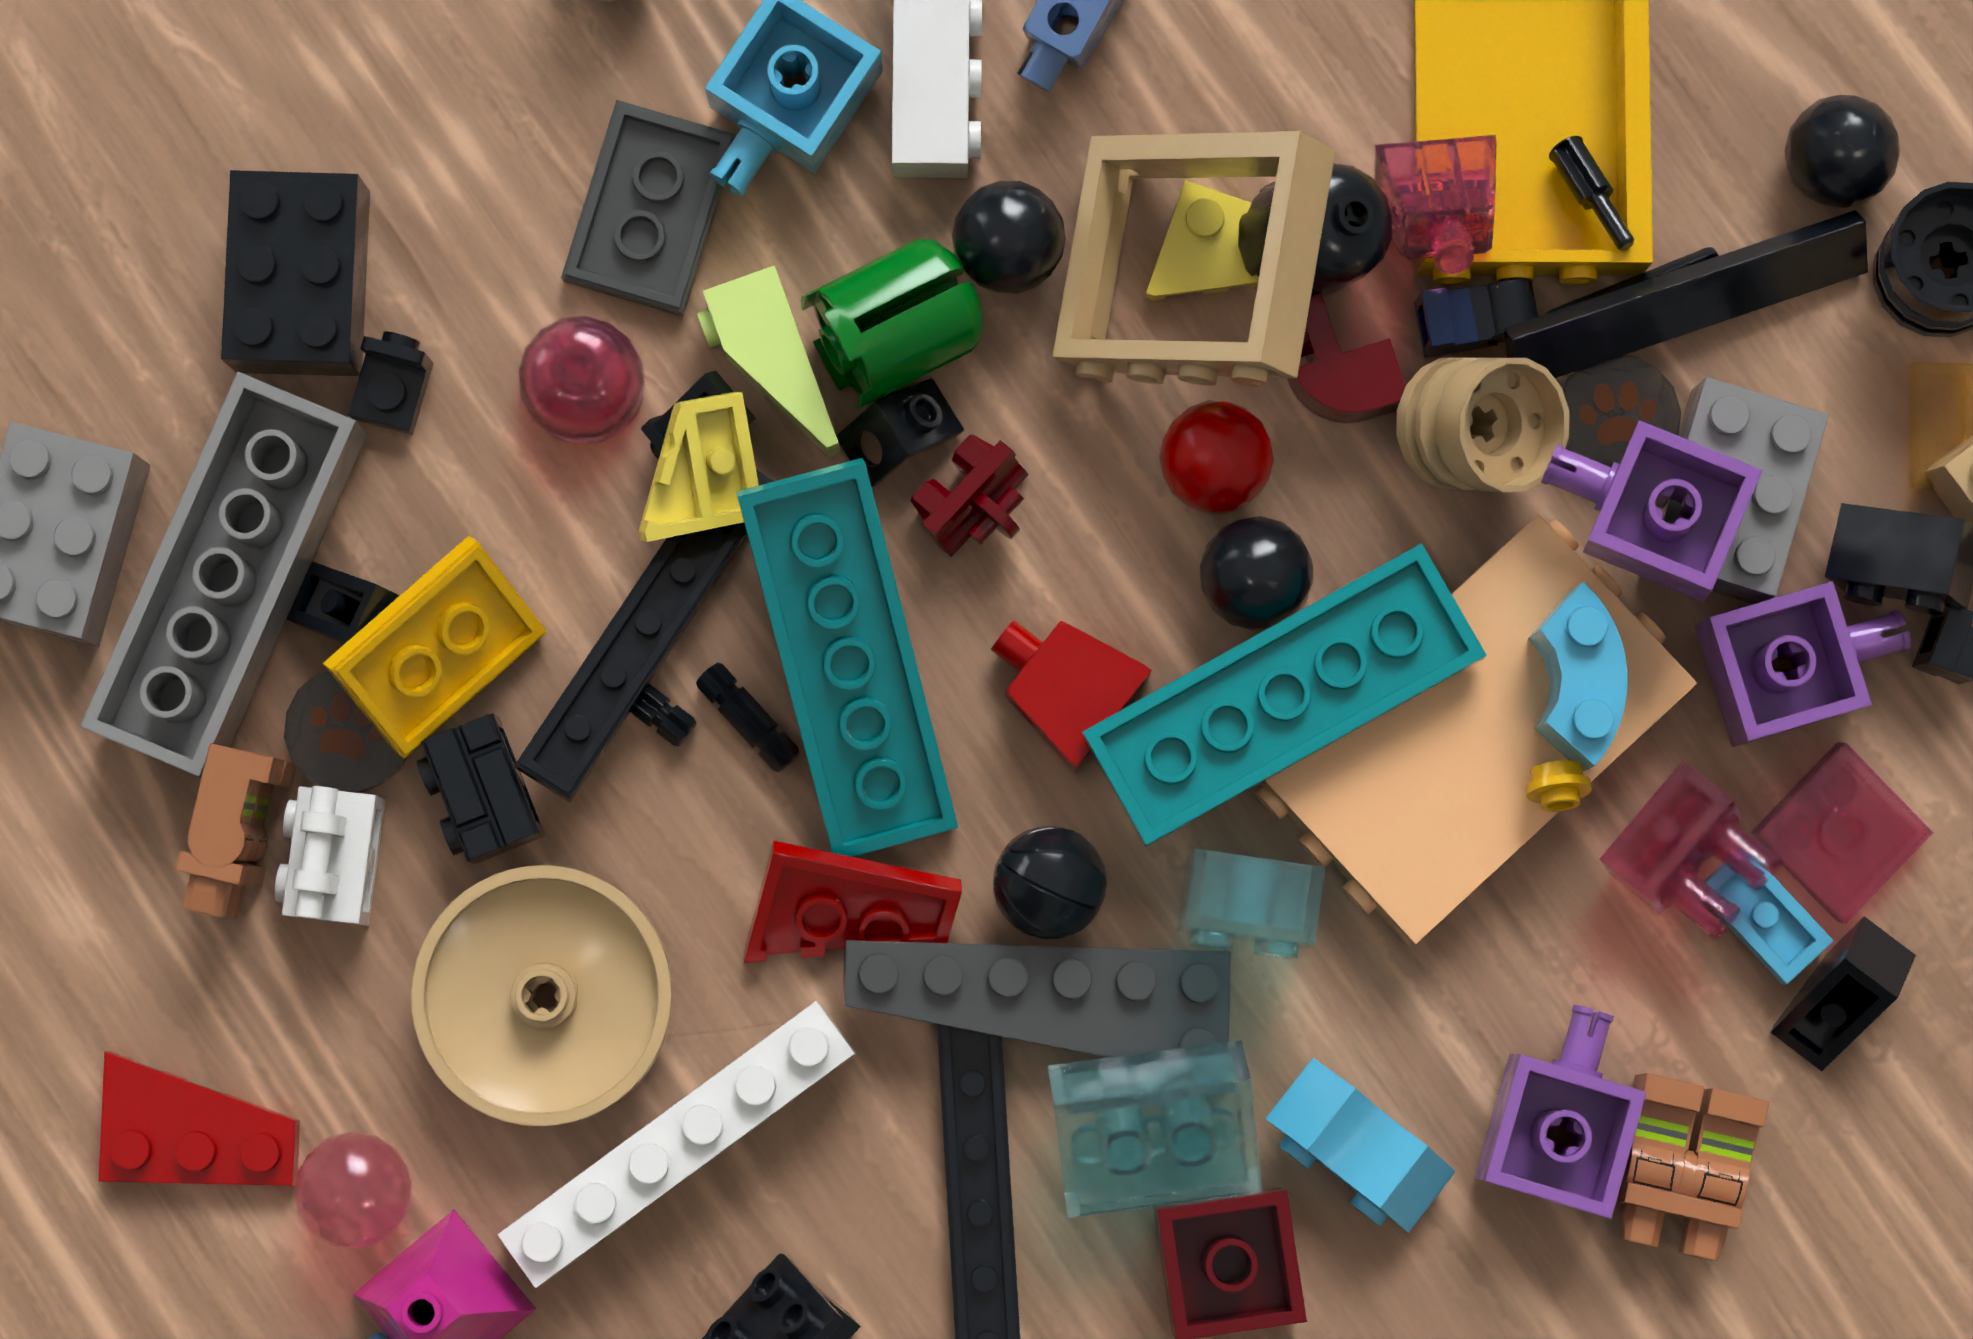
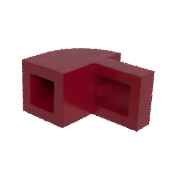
M1322 293L1311 296L1301 357L1306 356L1308 364L1299 366L1297 378L1287 379L1294 395L1312 413L1333 422L1356 423L1397 411L1405 389V383L1390 338L1341 353Z

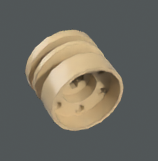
M1439 358L1421 367L1405 386L1397 408L1396 437L1404 461L1419 479L1439 489L1526 492L1542 483L1541 481L1557 444L1563 446L1564 449L1566 448L1569 439V409L1562 387L1549 370L1528 358Z

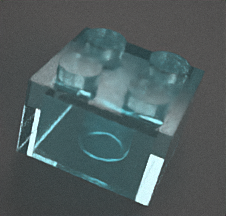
M1194 849L1187 855L1177 931L1191 933L1189 945L1228 950V948L1233 947V939L1255 942L1253 951L1255 955L1281 959L1297 958L1298 949L1315 946L1325 867Z

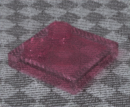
M1837 742L1750 832L1837 922L1844 924L1867 903L1933 834L1925 823L1844 742Z

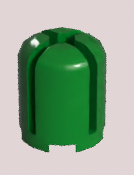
M916 239L801 296L802 311L814 306L821 328L819 329L820 338L813 341L814 346L837 388L842 390L851 385L859 395L855 406L856 409L972 352L981 339L983 329L982 307L972 282L958 283L957 277L964 273V267L954 253L936 240Z

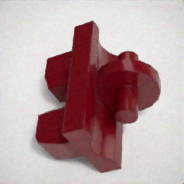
M973 434L969 435L954 451L951 459L956 468L966 476L954 490L949 492L933 478L926 481L911 496L910 502L923 518V526L936 544L950 557L970 537L981 545L996 529L1009 539H1012L1020 531L1019 526L1009 515L1024 500L1015 489L1028 476V473L1016 460L1015 452L1001 440L993 446Z

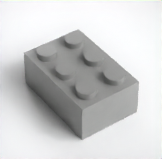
M1705 377L1691 390L1678 436L1763 470L1712 591L1756 604L1776 597L1829 414ZM1669 499L1667 505L1664 508H1660L1663 511L1662 520L1669 524H1674L1678 518H1683L1679 515L1681 504Z
M9 422L0 453V622L97 647L100 646L150 469L149 463L133 452Z

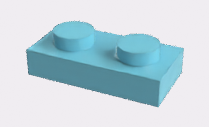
M1746 846L1739 847L1694 889L1781 985L1788 984L1834 941Z

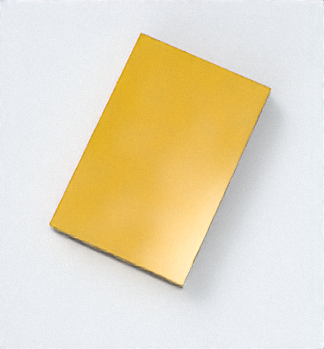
M468 535L323 662V665L391 748L405 759L421 745V741L430 737L547 631L480 543Z

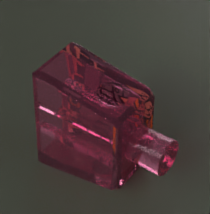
M1495 135L1375 145L1374 181L1387 197L1393 215L1392 238L1402 257L1409 260L1434 258L1438 270L1447 274H1456L1471 266L1474 259L1473 254L1486 253L1492 248L1496 191L1497 141Z

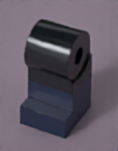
M1528 279L1507 280L1483 286L1447 290V287L1422 290L1414 302L1424 358L1497 346V343L1505 342L1503 328L1538 317L1532 280Z

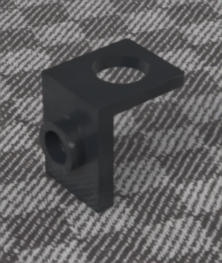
M930 378L875 401L836 437L850 461L863 458L871 487H874L906 459L956 438L964 431V428L935 381ZM864 430L874 434L881 445L882 459L879 464L868 460L862 451L861 435Z

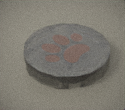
M1623 355L1575 371L1562 386L1569 409V439L1565 448L1569 451L1612 468L1614 462L1621 463L1639 420L1679 436L1681 409L1674 387L1658 368L1638 357Z
M328 670L317 673L300 687L286 711L284 739L291 761L308 780L322 787L336 788L338 791L362 793L374 789L373 787L379 786L392 778L401 770L407 757L403 759L391 748Z

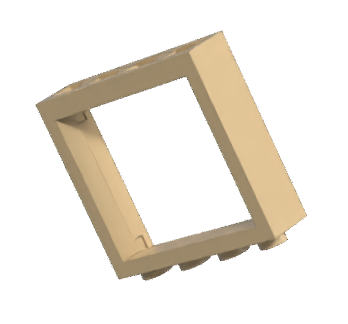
M1301 131L1091 136L1052 357L1077 367L1075 374L1077 377L1095 378L1104 383L1113 382L1114 374H1126L1128 379L1148 384H1163L1165 375H1178V379L1181 381L1205 386L1216 385L1217 376L1231 377L1233 382L1253 387H1261V383H1266L1267 378H1297L1336 150ZM1276 176L1248 342L1106 340L1133 179Z

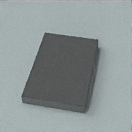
M616 100L561 278L563 282L683 317L723 187L714 181L709 173L716 167L736 137V134Z

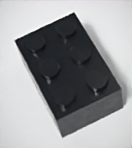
M230 170L221 359L234 372L326 376L360 375L363 362V351L360 348L364 337L370 190L358 174Z

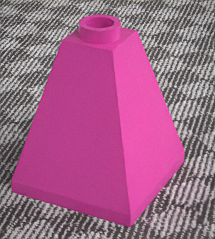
M455 1209L353 1294L389 1339H501L536 1310V1307ZM426 1300L433 1305L435 1311L434 1316H432L429 1312Z

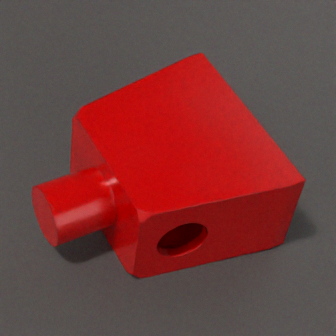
M1013 620L991 648V651L1019 672L1006 689L1005 697L1067 766L1076 771L1091 751L1082 732L1124 709L1148 679L1152 671L1143 663L1063 621H1060L1045 641L1042 642Z

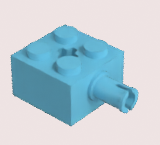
M763 0L705 87L710 108L735 123L740 130L716 167L709 173L710 177L724 188L727 184L730 185V192L743 197L746 193V188L771 151L775 153L781 152L815 174L882 74L881 51L801 0ZM800 72L805 73L807 82L805 85L795 84L792 88L785 87L783 80L785 75L795 79Z

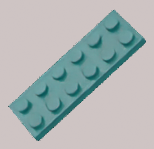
M863 458L737 491L739 506L832 853L854 857L959 828L865 461Z
M1421 543L1082 732V735L1142 842L1147 847L1481 661L1487 655Z

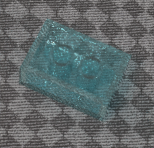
M1241 1040L1048 1066L1068 1218L1263 1192L1252 1082Z

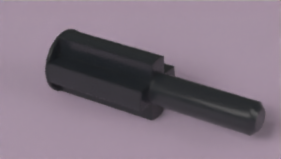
M1571 136L1562 140L1550 151L1549 159L1555 164L1579 204H1582L1585 210H1594L1617 249H1629L1634 243V237L1611 203L1609 197L1612 195L1613 189L1584 145L1582 137Z

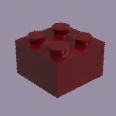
M1279 1187L1153 1206L1172 1336L1175 1339H1195L1307 1322L1288 1192L1286 1189Z

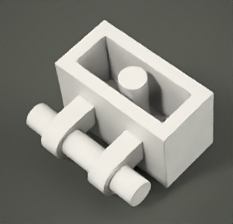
M299 786L297 800L288 801L284 814L283 835L284 838L292 839L289 863L279 865L275 881V901L283 903L282 915L369 926L386 799L377 795L338 791L336 788Z

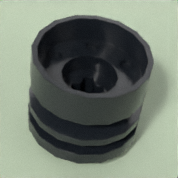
M1946 182L1921 191L1902 208L1894 223L1885 234L1874 256L1873 285L1881 306L1900 326L1922 336L1952 337L1973 330V183ZM1936 258H1941L1944 267L1954 268L1955 272L1949 279H1945L1942 269L1931 268Z

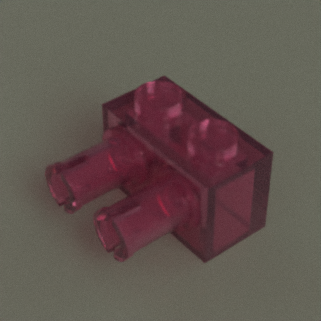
M1682 761L1599 860L1614 879L1659 915L1665 908L1672 905L1708 933L1711 939L1716 940L1727 929L1722 926L1723 923L1707 910H1713L1732 925L1740 912V907L1735 903H1731L1697 876L1700 866L1707 858L1715 856L1747 881L1750 887L1754 890H1759L1769 880L1764 876L1765 873L1750 862V860L1755 861L1773 876L1782 862V857L1771 852L1740 828L1738 824L1742 815L1734 800L1690 765Z

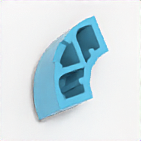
M1583 581L1566 595L1528 639L1543 657L1550 682L1546 709L1534 729L1568 760L1580 762L1583 771L1596 766L1617 733L1626 704L1628 671L1625 651L1615 622L1598 596Z
M1314 1058L1311 1059L1265 1118L1285 1135L1278 1144L1283 1151L1308 1170L1317 1161L1356 1192L1349 1203L1379 1227L1388 1217L1409 1233L1456 1172L1429 1146L1389 1117L1355 1087Z

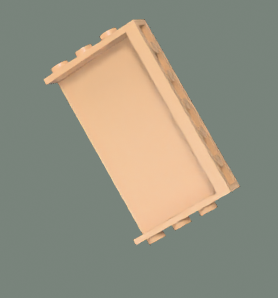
M1540 514L1452 593L1454 600L1487 655L1484 659L1259 784L1261 787L1254 792L1261 804L1277 820L1281 821L1288 815L1302 830L1304 835L1298 839V842L1319 866L1325 868L1331 862L1348 880L1341 889L1353 904L1366 916L1375 910L1408 946L1417 944L1558 813L1542 810L1541 803L1532 802L1526 796L1525 787L1531 782L1530 770L1534 766L1550 761L1568 760L1534 729L1546 709L1550 682L1544 659L1528 638L1572 589L1584 581L1607 608L1621 637L1628 671L1626 704L1617 733L1596 766L1583 771V775L1588 776L1591 782L1698 684L1663 647L1662 643L1666 641V637L1656 623L1642 612L1634 616L1619 600L1618 597L1622 594V590L1612 576L1597 565L1590 569L1575 553L1574 550L1579 545L1567 528L1555 519L1547 523Z

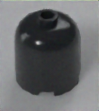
M1333 163L1311 296L1322 293L1323 297L1328 296L1364 278L1384 259L1392 240L1393 215L1385 193L1371 176L1354 166ZM1275 182L1264 186L1260 190V193L1253 199L1248 212L1242 215L1239 221L1238 247L1245 268L1251 276L1258 275L1259 277Z

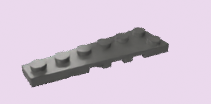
M844 941L842 1006L1213 1079H1228L1231 952Z

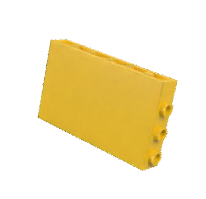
M1414 0L1416 190L1487 184L1489 191L1487 228L1480 214L1479 198L1444 199L1441 201L1446 226L1450 221L1455 226L1453 217L1455 212H1479L1483 229L1481 231L1469 232V234L1472 236L1482 232L1485 240V249L1482 251L1483 242L1480 235L1474 238L1476 247L1473 249L1474 252L1416 257V275H1433V282L1443 285L1468 283L1471 281V275H1496V282L1516 279H1528L1534 282V275H1559V283L1586 285L1597 282V276H1636L1644 273L1653 263L1649 0ZM1571 136L1582 137L1584 145L1613 189V193L1609 197L1611 203L1634 237V243L1629 249H1617L1594 210H1585L1582 204H1579L1557 167L1549 159L1550 151L1562 140ZM1416 202V215L1424 217L1427 235L1416 236V242H1418L1419 238L1433 237L1436 234L1429 202ZM1439 205L1433 206L1434 212L1440 211ZM1472 212L1464 213L1465 222H1474ZM1441 213L1435 215V220L1441 219ZM1474 213L1476 222H1480L1477 213ZM1457 214L1458 224L1464 223L1462 214ZM1416 217L1417 227H1423L1421 217ZM1442 221L1441 223H1436L1437 229L1439 227L1444 228ZM1468 224L1458 226V231L1466 227L1467 231L1481 229V225L1473 224V228H1469ZM1416 229V235L1425 234L1424 229ZM1444 234L1435 239L1421 240L1423 246L1416 245V254L1426 245L1443 237Z

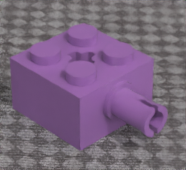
M1639 420L1620 464L1614 462L1611 468L1564 449L1563 446L1557 444L1541 482L1546 485L1551 484L1596 503L1594 509L1600 512L1583 553L1704 602L1715 585L1763 470ZM1669 499L1681 504L1679 515L1683 518H1678L1674 524H1669L1662 520L1663 511L1660 508H1664Z
M1832 581L1715 615L1695 625L1694 627L1732 747L1838 717L1872 705L1859 663L1897 651L1910 649L1909 631L1886 638L1881 636V633L1907 625L1902 614L1895 610L1887 615L1847 626ZM1777 657L1779 659L1789 658L1793 669L1785 674L1783 672L1775 673L1771 661Z
M1573 1005V1014L1560 1060L1553 1059L1551 1064L1521 1054H1509L1474 1178L1612 1219L1647 1092L1602 1079L1603 1074L1597 1072L1609 1026L1613 1022L1614 1016L1601 1011L1599 1013L1593 1012L1594 1009ZM1563 1118V1129L1573 1134L1570 1145H1559L1556 1152H1553L1554 1142L1546 1138L1547 1129L1549 1126H1558Z

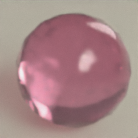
M348 1132L329 1137L308 1153L297 1173L295 1199L298 1214L308 1230L330 1246L359 1249L375 1245L398 1229L410 1207L411 1180L408 1167L398 1151L376 1135Z

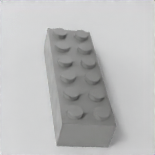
M237 371L80 727L199 777H202L210 743L226 747L231 746L368 435L356 420Z

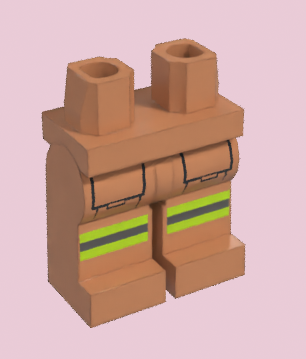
M213 743L209 744L188 831V846L191 852L179 851L175 867L177 871L190 873L182 906L183 909L216 917L228 916L238 918L246 886L262 887L266 868L256 866V864L263 859L268 848V836L264 822L273 787L278 785L291 788L297 763Z
M1650 1073L1635 1075L1633 1088L1647 1093L1616 1203L1622 1204L1620 1240L1658 1248L1664 1214L1685 1219L1679 1253L1705 1260L1718 1261L1726 1241L1728 1228H1740L1743 1213L1741 1208L1748 1189L1750 1167L1760 1127H1764L1770 1101L1714 1088L1704 1089L1705 1086Z

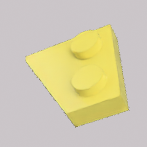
M1185 180L1145 298L1157 301L1164 300L1166 296L1202 291L1203 294L1226 292L1233 287L1241 286L1257 288L1259 277L1258 275L1251 276L1247 272L1238 247L1239 221L1241 216L1248 212L1251 202Z
M730 392L674 403L639 528L640 541L649 542L744 522L736 492L759 486L742 392Z

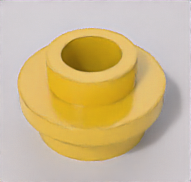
M1572 760L1550 761L1534 766L1530 770L1531 782L1525 787L1527 799L1532 802L1541 803V809L1549 812L1574 809L1581 804L1580 798L1587 796L1592 791L1591 779L1583 775L1582 764Z

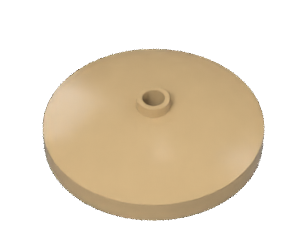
M548 865L525 866L494 874L479 881L453 900L439 915L422 943L416 959L411 987V1010L417 1038L427 1061L440 1080L459 1099L472 1108L504 1122L527 1126H553L575 1122L593 1116L621 1100L643 1079L655 1062L669 1029L673 1005V982L669 960L657 931L643 911L623 892L593 875L571 868ZM543 984H552L557 989L554 995L557 1002L551 1008L541 1007L536 1001V992Z

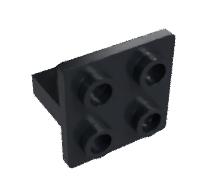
M781 1253L775 1257L766 1269L756 1275L746 1291L721 1318L717 1319L710 1326L702 1339H850L861 1326L846 1310L811 1283L801 1270L787 1256Z

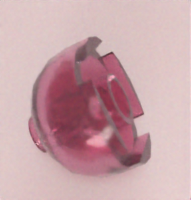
M588 316L561 318L540 329L526 346L518 371L520 397L531 418L553 438L565 442H587V444L606 441L625 430L639 413L643 401L642 395L645 389L644 364L631 339L611 323Z

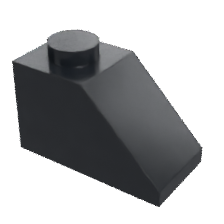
M312 561L286 620L341 644H345L400 595L375 583Z
M1864 916L1824 956L1773 1025L1770 1033L1820 1071H1823L1898 998L1916 955Z

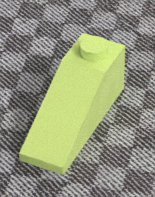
M775 265L703 290L709 309L698 312L697 315L709 348L722 345L728 363L828 457L841 454L838 439Z

